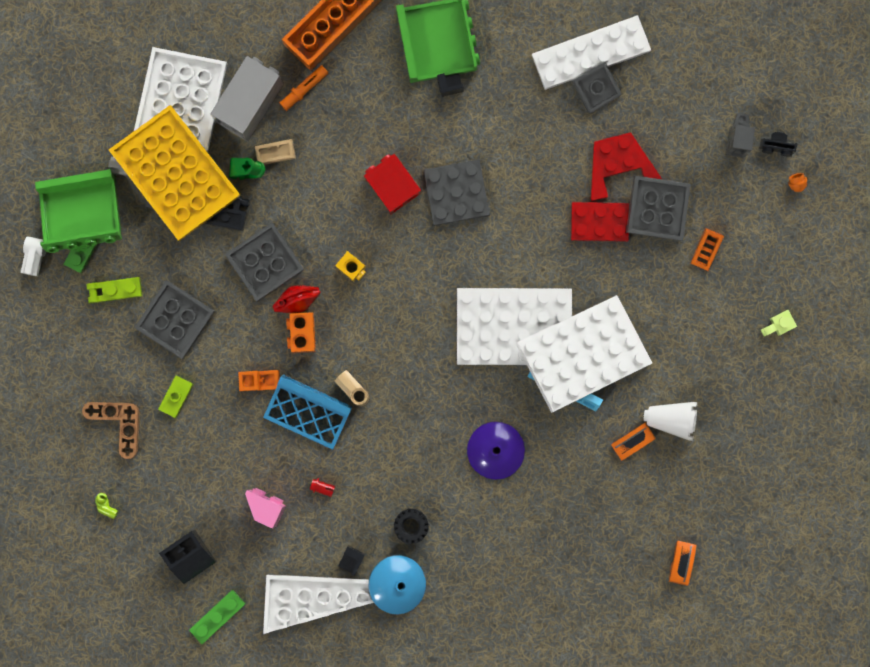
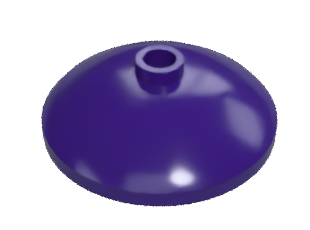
M489 422L477 428L471 435L467 446L468 459L473 469L481 476L495 480L504 479L514 474L521 466L525 454L524 442L520 434L512 426L502 422ZM494 447L500 448L499 454L493 453Z

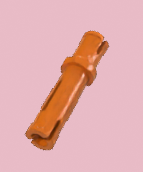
M320 65L296 88L293 87L291 92L279 104L285 111H288L296 102L303 100V96L328 75V71Z

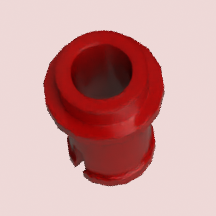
M317 478V480H312L309 490H312V493L318 492L332 497L335 485L319 481V478Z

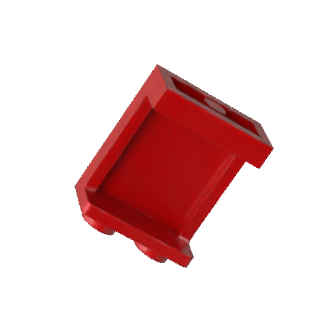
M395 153L391 156L388 154L383 157L379 165L369 167L364 175V179L383 202L390 215L422 193Z

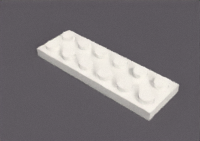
M637 15L533 53L532 58L543 87L547 90L571 81L603 61L610 67L651 51V48Z

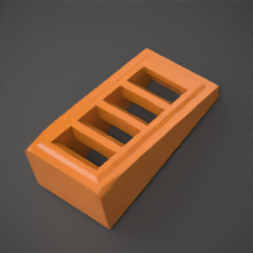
M705 228L690 264L708 271L724 236ZM708 235L716 238V242L708 240ZM704 243L714 246L713 249L703 246ZM701 250L711 253L710 256L700 253ZM698 256L708 260L707 264L698 261Z

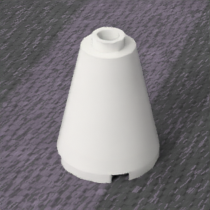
M697 402L649 406V409L644 412V421H647V426L693 441L694 436H690V433L695 432L697 410H693V406L696 407Z

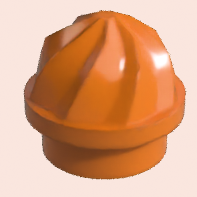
M797 173L789 177L788 185L795 192H802L807 187L808 180L804 173Z

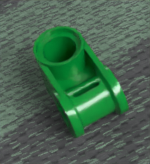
M230 158L229 178L231 179L261 178L265 173V165L260 161H253L250 158Z

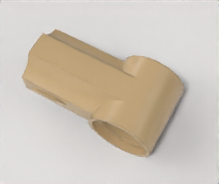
M347 370L335 380L336 384L354 404L364 406L368 403V392L364 390ZM358 392L365 394L362 402L355 400V395Z

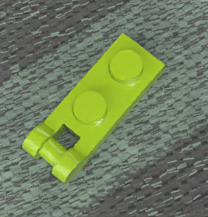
M140 277L86 284L90 295L88 303L142 297ZM97 289H102L103 295L97 296Z

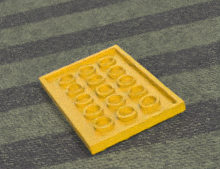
M171 105L109 149L110 153L178 241H181L240 197L238 191Z

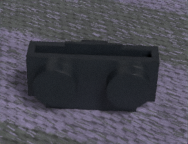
M774 132L771 134V140L761 139L759 149H762V152L767 154L779 152L781 156L792 157V154L796 152L797 143H788V135L782 132Z

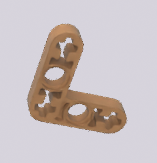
M89 402L83 406L82 413L87 419L120 420L119 454L125 459H132L137 455L140 413L138 406L132 403ZM92 405L93 409H101L100 405H103L101 410L102 417H100L101 413H93L91 416L90 413H87V409H90ZM109 406H113L116 409V414L113 417H109L106 414V409ZM130 406L132 410H135V414H131V420H135V424L130 422L124 423V420H129V415L125 414V411L129 410ZM127 426L134 428V434L131 437L126 436L124 433ZM124 439H134V443L130 442V448L133 449V452L129 456L124 452V448L128 447V442H124Z

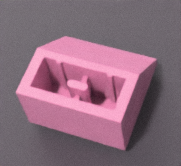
M258 488L247 490L245 495L254 520L272 529L277 527L286 505L282 504L283 500L275 496L269 498L265 496L266 492Z

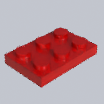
M572 202L571 241L628 242L629 233H626L629 203Z

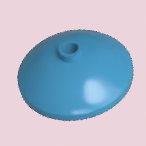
M401 555L389 556L381 560L372 570L368 584L369 593L375 605L381 610L390 614H404L413 610L422 600L426 589L425 575L421 567L414 560ZM399 583H403L401 590L398 589Z

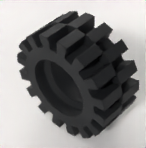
M417 509L403 510L395 519L394 532L397 538L404 543L416 544L422 541L428 533V520ZM407 519H415L418 522L419 529L416 533L409 534L404 530V522Z

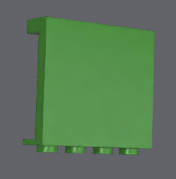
M442 0L405 8L403 4L396 5L410 83L435 79L437 75L445 73L446 77L477 71L480 59L478 53L475 54L474 52L476 39L475 35H471L470 32L473 24L471 17L467 16L466 10H469L468 0Z
M111 169L35 182L36 190L40 197L43 242H40V245L46 252L56 253L62 249L74 250L80 246H95L97 243L103 242L114 243L116 240L122 239L116 179Z

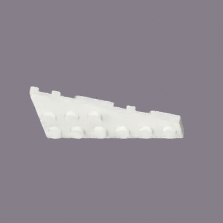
M266 575L263 634L374 603L369 593V579Z

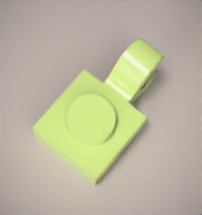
M786 310L770 318L772 324L761 329L763 336H766L776 331L779 336L797 327L789 310Z

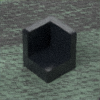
M445 73L437 75L441 97L464 92L459 74L446 77Z
M348 545L338 566L355 576L365 554Z

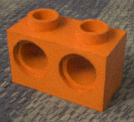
M291 313L290 318L286 319L287 330H290V337H287L288 349H291L292 353L316 352L314 313ZM298 319L305 320V326L301 329L296 328L295 325ZM301 337L305 338L306 345L302 348L297 347L296 341Z

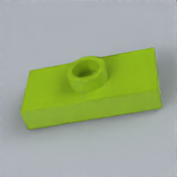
M176 375L158 410L177 418L194 384Z

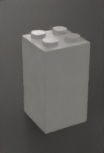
M246 56L210 113L216 123L247 142L283 86L281 77L278 75L279 72L272 67L266 68L262 65L263 62L261 60Z

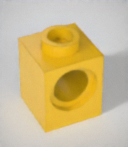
M348 251L335 265L338 270L353 282L356 279L358 281L361 280L366 273L364 271L366 266ZM351 263H355L358 266L357 270L353 273L347 271V266Z

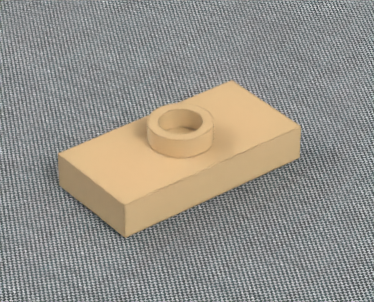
M292 139L255 146L257 161L262 162L264 165L296 159Z

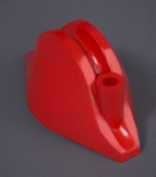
M294 285L287 288L272 307L274 312L301 313L309 308L321 292L319 287Z

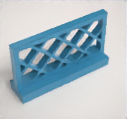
M282 375L263 418L333 450L353 406L286 375ZM280 389L288 391L291 399L281 402L278 396ZM298 398L305 399L308 407L298 410L295 400ZM292 401L295 412L286 415L282 404ZM279 406L283 416L279 418L270 416L271 409ZM321 406L326 415L316 418L312 408ZM309 409L313 419L303 423L300 412ZM297 414L300 424L296 426L290 425L287 417ZM333 414L342 416L341 424L333 426L330 416ZM327 417L330 428L320 431L317 420ZM314 422L318 432L313 434L307 433L304 425ZM332 430L334 435L332 443L325 441L322 433Z

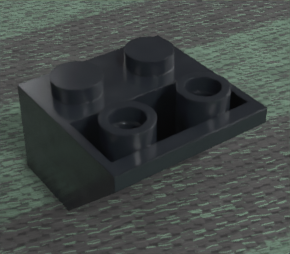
M196 530L189 532L159 553L170 571L183 584L216 563V560Z

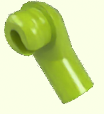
M99 493L95 498L98 512L115 519L118 510L109 506L105 493Z

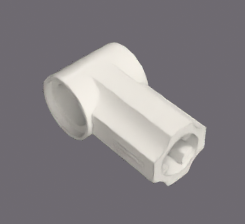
M26 237L23 246L25 255L21 273L32 276L39 275L42 257L46 254V251L40 245L43 239Z

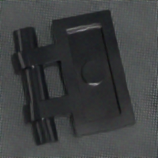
M240 196L231 203L234 204L233 209H222L206 221L205 224L244 231L247 212L240 211L241 206L249 207L250 200L243 199Z

